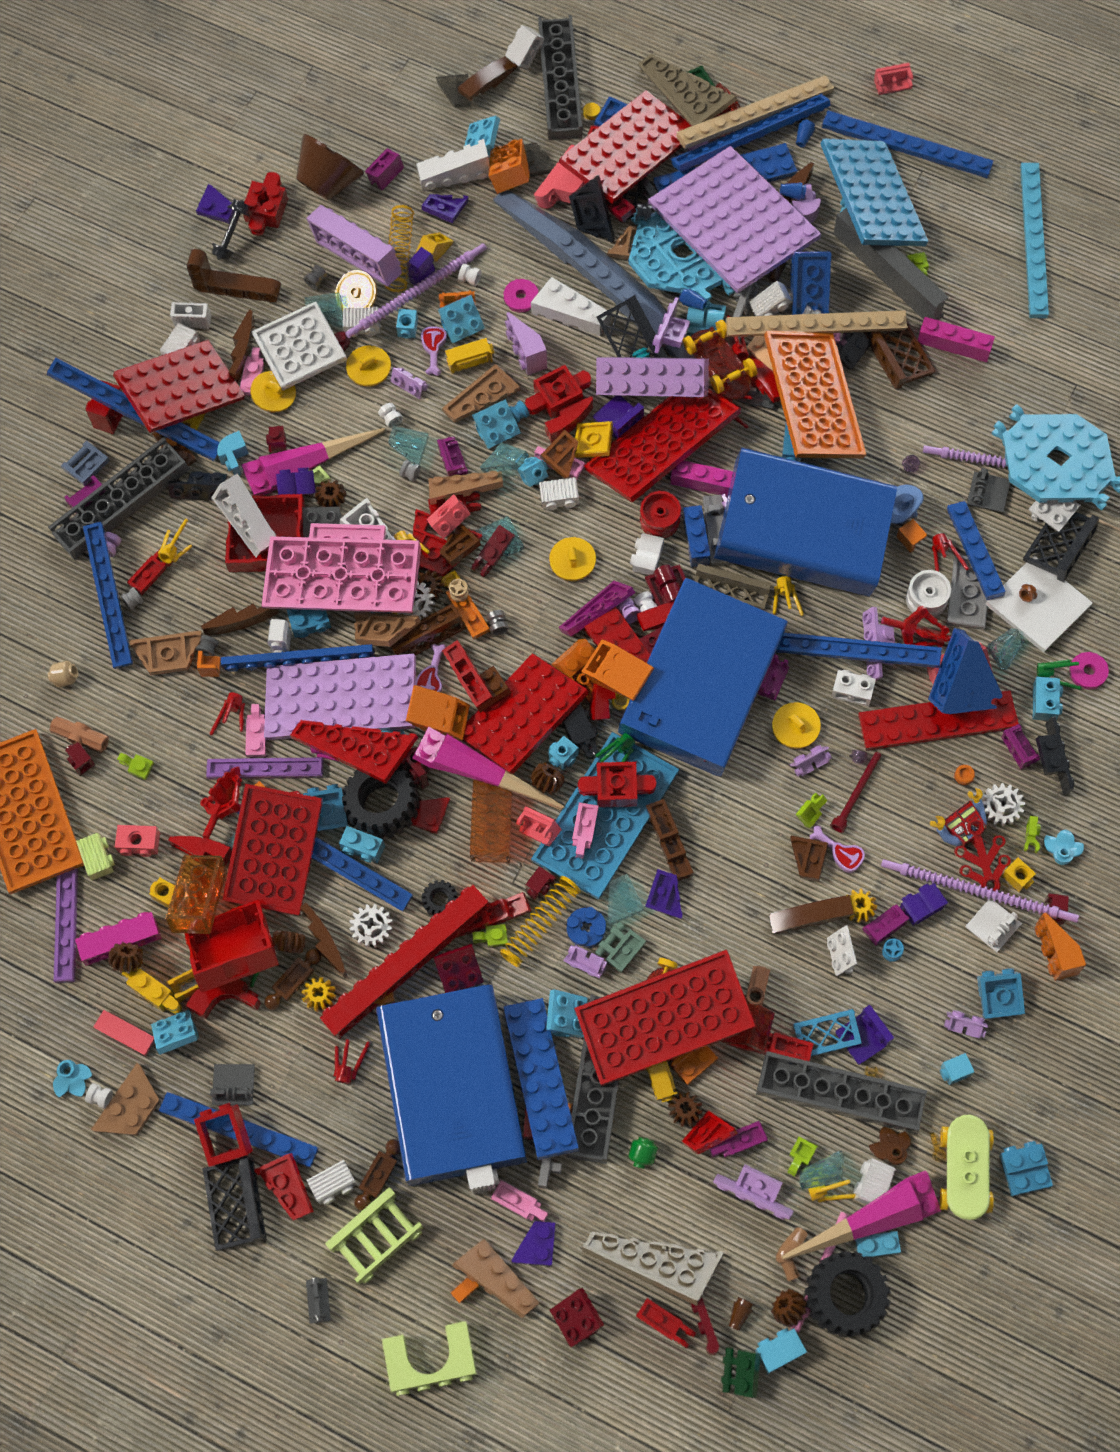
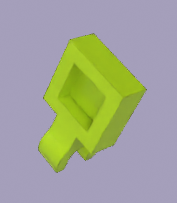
M925 252L907 255V258L927 276L929 265Z
M120 753L117 758L120 764L129 767L127 770L129 774L144 780L147 779L154 766L152 760L137 754L134 759L123 753Z
M814 793L811 801L806 800L796 813V816L805 827L811 828L822 815L820 808L827 802L826 797L823 794L819 796L817 793Z
M1030 816L1027 821L1024 852H1027L1029 845L1035 847V853H1038L1040 849V844L1035 837L1040 834L1041 824H1038V817Z
M505 924L486 926V932L472 933L473 944L487 942L489 948L505 946L508 943Z
M799 1136L789 1154L794 1160L787 1173L795 1176L801 1163L807 1166L817 1146Z

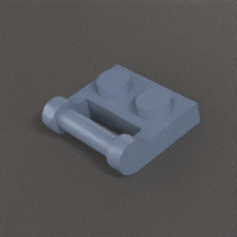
M88 441L82 444L83 447L71 459L61 465V468L66 473L70 474L84 486L91 480L93 475L95 476L110 461L105 454ZM87 452H90L74 469L72 468Z

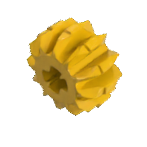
M862 888L859 890V893L855 890L851 891L850 896L855 915L850 916V920L856 917L857 923H860L862 918L867 922L869 921V916L874 917L875 912L873 910L877 909V905L874 904L876 898H869L870 891L866 894H863ZM859 903L863 904V907H861V909L857 908V905H859Z
M320 977L317 982L315 978H312V985L309 983L305 984L307 989L302 990V994L305 995L302 1000L304 1003H307L308 1009L314 1007L315 1012H318L320 1007L324 1011L326 1004L329 1006L333 1005L330 999H336V995L333 993L336 989L334 986H331L330 980L324 982L323 977ZM317 992H318V993H321V992H322L323 995H322L321 997H320V996H317V997H316L315 994H316Z

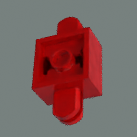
M268 172L263 183L251 182L244 201L245 204L250 206L249 217L245 215L243 217L245 222H249L248 227L252 235H262L266 226L279 228L288 202L286 188L280 187L282 183L281 178L276 172Z
M563 365L533 380L535 394L525 400L529 414L535 415L546 410L551 419L559 416V409L583 400L582 391L591 387V375L583 370L572 376L566 365Z
M636 762L597 763V776H583L578 780L579 793L583 796H598L599 807H637V794H653L656 790L655 777L653 775H637Z

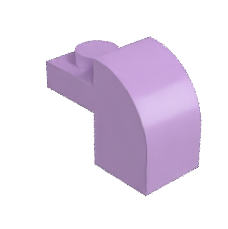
M811 184L806 185L805 198L800 201H792V206L812 223L818 217L821 200L820 198L816 199L815 191H812Z

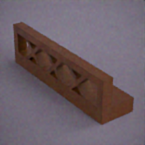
M452 603L420 620V624L393 644L391 649L394 655H399L408 650L405 654H415L416 656L431 648L432 644L437 645L465 630L462 617ZM456 623L459 624L458 626H456V627H454V628L451 629V627H452L454 624H456ZM441 632L439 636L434 637L437 633Z

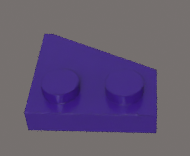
M208 184L196 209V213L199 216L229 224L234 210L227 207L231 202L211 184Z
M430 194L422 204V211L453 223L468 203L469 196L463 195V198H452V195Z
M657 869L645 905L646 908L682 919L677 875Z
M534 1221L514 1254L511 1263L552 1266L555 1223Z

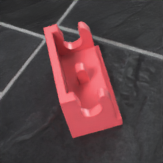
M910 63L876 69L874 82L878 94L882 95L912 89L911 80L913 79Z
M526 806L516 822L517 825H521L520 833L549 847L561 831V828L554 819Z

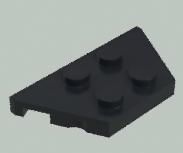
M597 175L569 196L577 230L585 233L588 232L595 237L602 236L607 238L609 242H614L615 235L600 176Z

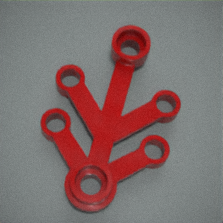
M970 820L967 824V831L973 835L978 857L967 851L964 846L955 847L954 854L982 868L984 876L972 871L969 865H962L959 873L980 883L982 888L987 886L989 881H992L993 891L998 890L999 892L1001 888L999 878L1005 867L1011 863V859L1008 855H1000L997 860L998 865L993 873L991 872L990 865L1000 848L1005 845V838L996 835L992 839L993 845L986 854L981 833L984 831V825L980 820ZM974 823L978 826V829L976 831H973L971 829V826ZM997 838L1002 839V843L1000 845L996 844ZM959 848H962L964 850V853L962 855H958L957 850ZM1002 857L1007 858L1006 864L1001 863ZM965 867L969 869V873L966 875L962 872Z

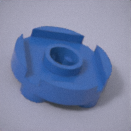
M593 907L577 909L567 919V935L575 945L584 946V948L594 947L604 938L606 932L605 919ZM584 923L591 925L589 932L581 930Z

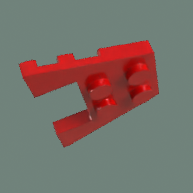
M416 509L413 537L430 551L427 554L421 549L419 569L424 571L430 570L431 573L436 571L438 572L437 576L443 577L458 563L451 566L441 557L440 550L447 543V540L425 532L429 525L427 519L431 514ZM469 530L480 541L482 540V534Z

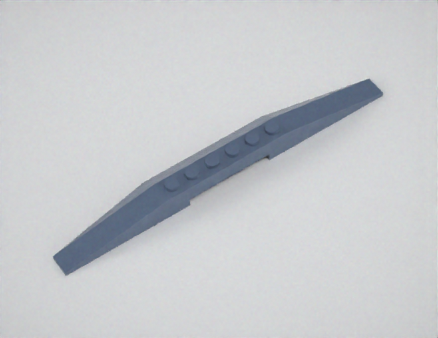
M509 190L501 192L493 199L499 207L561 261L572 265L616 305L635 295L655 334L658 335L659 326L663 322L665 313H667L650 291L607 256L584 234ZM625 305L619 311L628 318L630 311L627 305ZM683 343L680 348L662 344L663 349L673 358L703 359L697 350L692 355L688 354Z

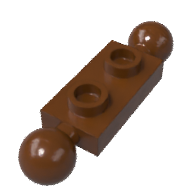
M308 950L305 954V961L298 957L271 987L276 993L268 995L264 1000L267 1009L276 1010L280 1006L281 998L288 1001L314 973L310 966L320 962L321 954L318 950Z
M390 1139L385 1145L386 1153L384 1154L379 1151L358 1187L364 1192L355 1198L354 1205L357 1210L363 1211L371 1204V1196L379 1197L398 1163L397 1160L393 1159V1156L401 1152L399 1140Z

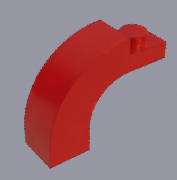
M235 980L202 993L200 989H197L189 999L186 1007L193 1013L207 1019L213 1008L219 1002L226 999L239 1000L256 1010L259 1009L262 1003L258 999L259 995L251 990L247 991L249 987L246 982Z

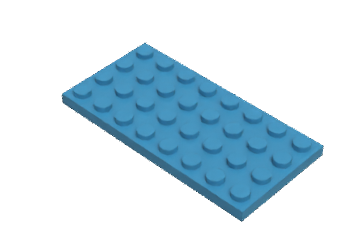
M822 139L820 145L861 244L926 246L928 243L927 236L884 141Z
M612 732L602 749L621 736ZM637 745L632 747L634 752L626 762H636L637 775H653L655 777L656 790L654 793L637 794V807H599L590 849L585 848L584 858H577V847L572 846V837L579 802L598 805V796H583L579 793L577 786L556 819V823L561 828L560 833L550 847L541 843L531 858L532 862L556 876L569 878L580 890L598 900L649 821L650 817L646 805L662 800L679 773L678 768ZM617 750L604 762H621L626 752L622 754ZM609 751L600 757H596L584 776H597V763L601 762L600 759Z

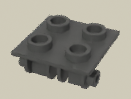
M981 468L979 472L974 471L967 505L1003 513L1010 485L1009 479L989 475L986 468Z
M304 507L303 537L309 538L311 523L340 524V507Z
M214 1064L213 1089L210 1090L212 1105H223L229 1102L231 1105H253L255 1064Z

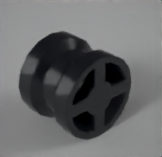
M637 203L636 221L645 220L650 222L652 205L647 204L643 206Z

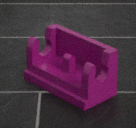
M386 148L365 170V174H367L372 185L376 182L377 187L383 191L404 169L400 154Z
M455 437L438 439V449L447 475L468 474Z
M94 475L91 477L92 481L71 497L68 495L64 496L66 503L71 508L102 485ZM103 490L99 496L104 494L106 490ZM92 501L88 502L84 507H87Z
M776 654L773 656L758 691V695L774 701L777 699L789 670L788 660L785 659L784 662L779 661V657Z
M1018 724L1004 730L1001 738L1022 770L1038 762L1040 756L1038 753H1035L1022 732V726Z
M896 904L864 926L862 930L876 947L906 925L909 917Z

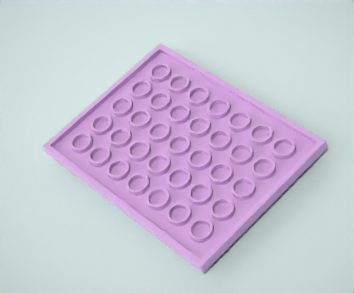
M731 146L648 199V204L652 205V208L737 294L792 258L794 252H801L821 238V233Z

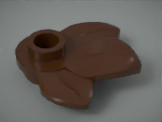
M882 1127L879 1133L880 1142L870 1144V1151L880 1160H888L893 1165L903 1164L907 1159L906 1150L911 1144L908 1133L904 1131L897 1135L891 1128ZM894 1152H899L900 1155H899V1156H894L893 1153H894Z

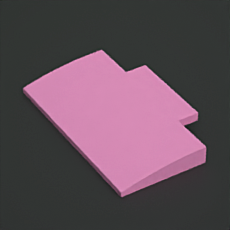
M311 523L309 538L270 536L261 607L272 609L412 613L420 563V542L412 540H385V525Z

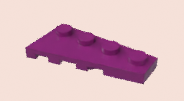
M612 581L558 628L563 634L571 637L583 629L584 626L604 615L636 592L631 586Z

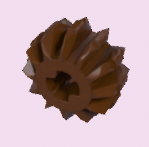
M328 479L326 484L321 481V487H316L317 493H315V499H317L319 506L341 507L340 503L345 504L347 494L342 484H339L337 480L331 483V480Z
M426 570L425 574L420 572V579H417L419 585L423 582L426 584L425 588H427V583H432L429 594H434V598L438 600V593H444L443 590H440V587L445 586V583H441L443 577L437 576L438 572L436 571L431 573L430 570ZM420 589L417 590V594H424Z
M545 762L538 764L531 774L532 785L537 786V790H542L543 793H557L564 784V773L552 764L548 765Z
M276 930L273 932V937H271L275 951L300 954L305 947V936L301 933Z
M122 941L121 944H115L109 951V966L113 967V971L119 970L120 973L127 972L130 974L131 971L137 972V969L143 963L142 949L137 944L132 945L131 942L127 944Z
M679 1092V1099L673 1096L672 1102L674 1104H668V1108L673 1110L668 1115L669 1117L676 1116L673 1120L674 1124L680 1120L681 1127H684L685 1122L688 1123L689 1127H692V1120L698 1123L700 1119L697 1115L703 1114V1111L698 1109L702 1107V1102L695 1103L698 1099L697 1095L691 1099L690 1092L686 1093V1097H683L682 1092ZM686 1105L688 1110L691 1111H687V1114H684L683 1109H680V1107L683 1108Z
M791 1289L787 1291L782 1290L781 1295L776 1296V1301L771 1303L773 1306L771 1313L774 1319L785 1327L797 1326L798 1321L803 1320V1314L808 1313L805 1309L807 1302L803 1295Z

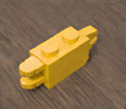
M137 969V972L131 971L130 974L127 972L122 973L128 979L126 984L135 993L162 1012L166 1009L174 1014L181 1012L182 1005L175 999L174 993L142 969Z

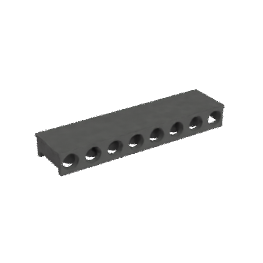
M568 15L569 18L542 20L541 17H538L539 35L545 38L540 46L548 140L583 138L572 15Z
M847 208L837 214L833 234L923 320L924 317L939 320L944 316L942 310L948 296L895 246L862 245Z
M163 437L48 526L56 540L75 560L88 550L83 526L102 522L104 531L111 532L166 489L169 481H176L189 471L190 468ZM150 456L146 461L143 462L144 458ZM135 467L132 472L128 473L131 468ZM117 479H120L118 483L114 484ZM103 490H106L104 494L99 496ZM92 501L87 507H84L88 502ZM77 513L73 518L69 519L72 514ZM62 524L59 529L55 530L58 525Z
M591 994L590 1002L602 997ZM585 1038L583 1040L571 1116L579 1151L566 1154V1158L607 1164L619 1080L604 1086L600 1085Z
M768 1051L764 1056L756 1095L917 1135L920 1130V1122L927 1090Z

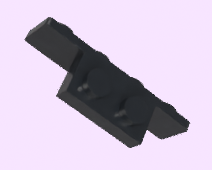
M863 332L843 333L842 340L836 344L841 363L847 370H852L872 344Z
M196 471L190 473L187 482L169 481L170 498L213 501V494L218 486L228 479L227 474Z
M1051 717L1045 723L1048 735L1038 736L1036 743L1044 775L1058 774L1063 795H1068L1074 789V779L1070 774L1069 760L1066 759L1065 744L1060 736V725L1056 717Z

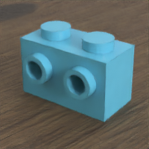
M1036 677L1033 683L1032 720L1048 721L1051 717H1056L1057 720L1058 716L1062 715L1063 704L1060 703V697L1063 694V686L1060 685V678Z
M346 826L339 842L343 853L350 856L355 855L363 861L378 864L385 848L383 839Z
M787 1327L776 1333L777 1338L771 1341L769 1338H766L758 1343L759 1348L755 1351L760 1353V1361L767 1374L807 1352L795 1329L789 1331Z

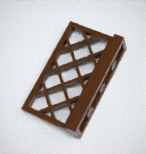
M908 323L906 330L893 331L900 334L898 339L889 336L890 331H887V334L879 331L863 332L872 342L870 347L895 390L902 388L905 383L935 373L933 365ZM902 335L909 337L911 343L900 340ZM886 340L896 343L895 349L889 347L886 344ZM898 345L908 348L907 353L897 350ZM910 349L917 351L919 358L910 355ZM895 354L904 357V362L897 361L894 357ZM909 359L917 362L916 366L912 367L905 364L906 360ZM919 364H922L926 366L928 370L922 371L917 368ZM903 368L913 372V374L906 377L903 373Z

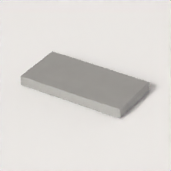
M954 555L946 625L985 630L988 607L985 605L987 602L968 557L960 555L969 567V570L966 571Z

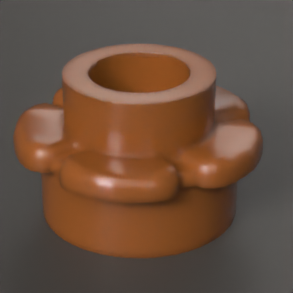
M1023 584L1021 586L1019 596L1023 601L1030 602L1032 599L1037 598L1038 594L1033 585Z

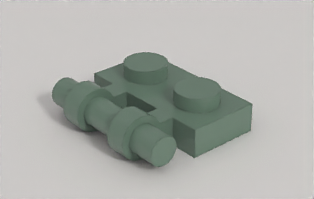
M619 922L616 927H612L609 931L608 937L599 943V948L595 951V954L602 957L605 952L608 953L609 956L606 958V962L622 974L646 944V941L631 929L626 935L623 934L622 931L625 925ZM615 939H619L620 942L615 949L611 947Z

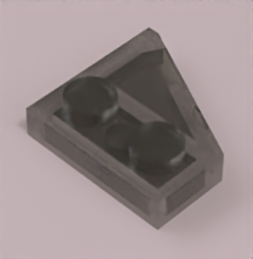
M469 74L436 77V83L454 108L471 106V101L458 92V87L469 78Z
M536 142L524 145L530 173L529 178L549 174L556 164H553L549 156L541 150V147Z

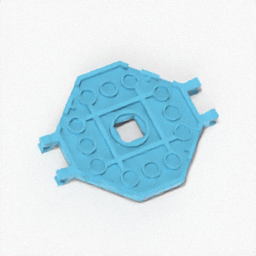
M657 212L651 214L650 222L645 220L636 221V213L633 214L634 217L631 218V221L637 224V230L628 264L648 288L682 293L685 288H691L707 300L706 307L711 305L709 299L712 298L707 291L722 284L728 296L734 293V290ZM685 243L693 252V254L686 258L677 257L672 249Z
M1016 404L1011 411L1013 413L1010 414L1009 418L1017 421V423L1009 431L1006 430L1005 425L1000 421L994 424L995 429L991 434L1002 440L1005 448L1006 466L1009 471V482L1037 502L1047 503V500H1058V502L1084 500V502L1094 503L1100 510H1103L1107 506L1106 502L1110 497L1100 493L1109 485L1120 493V476H1115L1107 434L1078 414L1026 415L1023 409ZM1053 450H1060L1067 454L1069 459L1060 466L1047 456Z

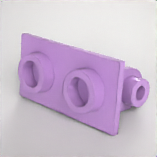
M393 368L390 382L420 399L422 390L426 391L428 388L426 381L418 377L413 379V374L404 370V368Z
M818 745L810 750V754L806 756L801 754L793 759L794 762L789 765L796 766L795 774L798 777L800 775L803 777L814 770L811 763L814 762L816 768H819L832 759L830 753L825 752L829 747Z
M571 945L568 955L563 961L574 968L587 972L590 976L600 978L606 970L607 962L604 961L605 959L591 953L589 958H586L587 950L577 945Z
M953 1010L952 1013L947 1012V1017H950V1020L946 1019L944 1027L947 1030L962 1034L964 1026L967 1027L965 1035L978 1039L985 1037L986 1030L983 1027L988 1028V1024L984 1022V1018L972 1016V1018L965 1017L963 1012Z

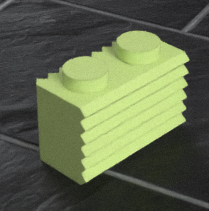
M95 833L76 841L87 874L91 880L114 872L112 866L115 865L112 855L107 853L106 849L109 848L105 837L102 838L99 833Z

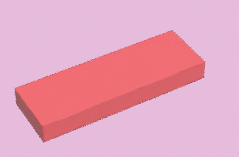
M103 1010L93 1026L94 1029L144 1056L148 1054L155 1042L154 1036Z

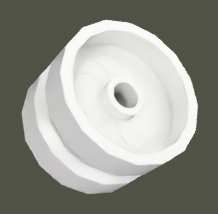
M925 570L917 573L909 584L906 595L907 607L914 613L919 606H924L934 617L939 616L945 610L950 598V582L938 571Z

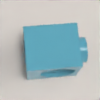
M399 309L396 325L398 337L404 339L416 338L418 325L417 310Z
M966 1053L947 1060L940 1066V1074L949 1085L968 1078L975 1072Z

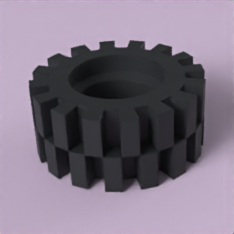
M435 880L434 884L430 882L428 884L429 887L424 888L422 903L429 915L440 914L446 904L437 906L433 903L432 900L435 894L445 893L448 897L447 903L458 898L457 891L454 886H451V883H445L444 880H441V882Z

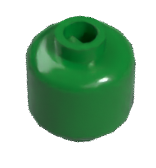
M639 1136L638 1139L632 1141L628 1158L634 1162L633 1166L645 1169L646 1166L654 1164L658 1151L654 1140Z

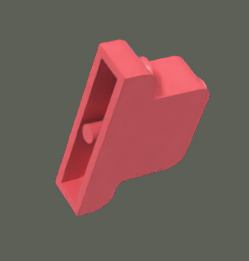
M570 145L566 152L572 149L575 145ZM558 161L535 192L534 197L539 207L548 209L557 201L570 203L569 196L586 183L559 164Z

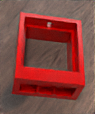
M229 1102L218 1106L219 1110L214 1112L211 1109L199 1112L200 1116L194 1119L209 1167L246 1156L253 1152L238 1104L231 1106ZM229 1114L239 1147L215 1154L205 1121Z

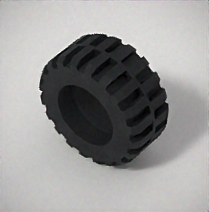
M400 765L387 783H383L358 770L353 772V778L351 776L346 781L348 786L343 788L344 796L342 797V803L348 819L357 830L375 835L381 839L387 836L389 839L393 838L397 832L399 835L402 834L406 826L409 828L413 824L411 818L416 819L418 815L416 809L420 808V797L410 774L406 770H402ZM388 787L398 791L397 801L389 810L382 813H371L365 810V801L374 790Z
M845 1251L824 1258L811 1270L812 1274L808 1276L806 1281L808 1287L805 1288V1295H808V1301H806L807 1308H811L812 1313H810V1316L813 1320H818L817 1325L821 1329L826 1328L828 1333L832 1335L837 1334L839 1337H854L866 1334L881 1324L880 1320L884 1319L887 1315L885 1309L890 1307L891 1300L887 1299V1295L891 1294V1290L885 1284L888 1281L887 1276H882L880 1273L882 1268L879 1264L874 1265L872 1263L873 1259L868 1256L862 1257V1253ZM840 1274L854 1276L864 1289V1305L854 1315L841 1313L831 1300L830 1287L832 1281Z

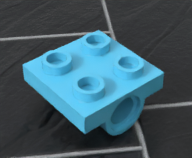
M495 115L469 124L465 146L468 144L471 146L477 145L479 140L484 139L489 157L491 149L495 145L500 118Z
M471 295L437 309L441 317L442 326L452 343L485 329Z
M711 304L704 310L689 307L687 320L690 321V326L686 335L699 337L709 331L717 330L715 324L719 320L724 321L726 306ZM718 333L712 339L720 340L721 336Z
M506 400L472 415L476 423V430L487 449L521 433Z
M555 989L550 990L546 1030L551 1031L554 1036L583 1038L584 1035L574 1008L586 1004L588 997Z
M190 1010L179 1012L176 1015L151 1024L156 1050L159 1055L199 1039Z

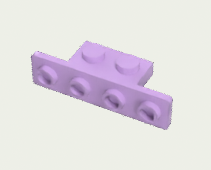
M675 297L673 303H669L667 313H665L663 322L659 326L658 335L654 337L655 353H659L662 344L680 348L683 343V338H685L689 329L690 321L675 317L679 298Z
M871 607L863 612L862 620L865 640L895 643L894 627L878 624L877 607ZM866 661L867 675L876 679L875 681L882 678V663Z
M746 1164L737 1182L720 1174L716 1175L713 1183L717 1184L716 1186L723 1191L729 1190L735 1193L736 1197L741 1200H750L755 1203L756 1207L762 1210L768 1209L774 1212V1215L780 1219L786 1218L790 1220L793 1210L775 1202L783 1184L782 1182Z

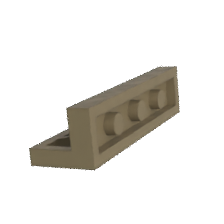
M698 564L695 582H698L699 579L705 580L710 585L708 587L716 590L715 587L723 585L728 590L723 594L763 611L765 610L771 583ZM742 590L746 596L737 598L733 592ZM760 595L764 596L762 604L754 602L751 597Z

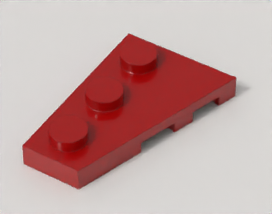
M292 1153L254 1169L257 1175H260L266 1182L267 1188L276 1195L278 1202L293 1221L314 1212Z

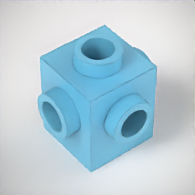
M536 457L527 458L523 464L516 467L523 483L529 487L538 485L539 482H543L545 478L549 477L546 471L548 470L546 463Z
M565 736L558 742L555 741L548 749L549 762L554 767H560L562 770L567 766L571 767L579 754L578 747Z

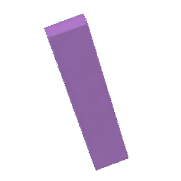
M323 757L207 759L206 778H221L225 772H230L232 768L237 766L240 767V777L242 779L323 778L324 759Z
M78 868L57 876L54 950L55 983L75 982Z

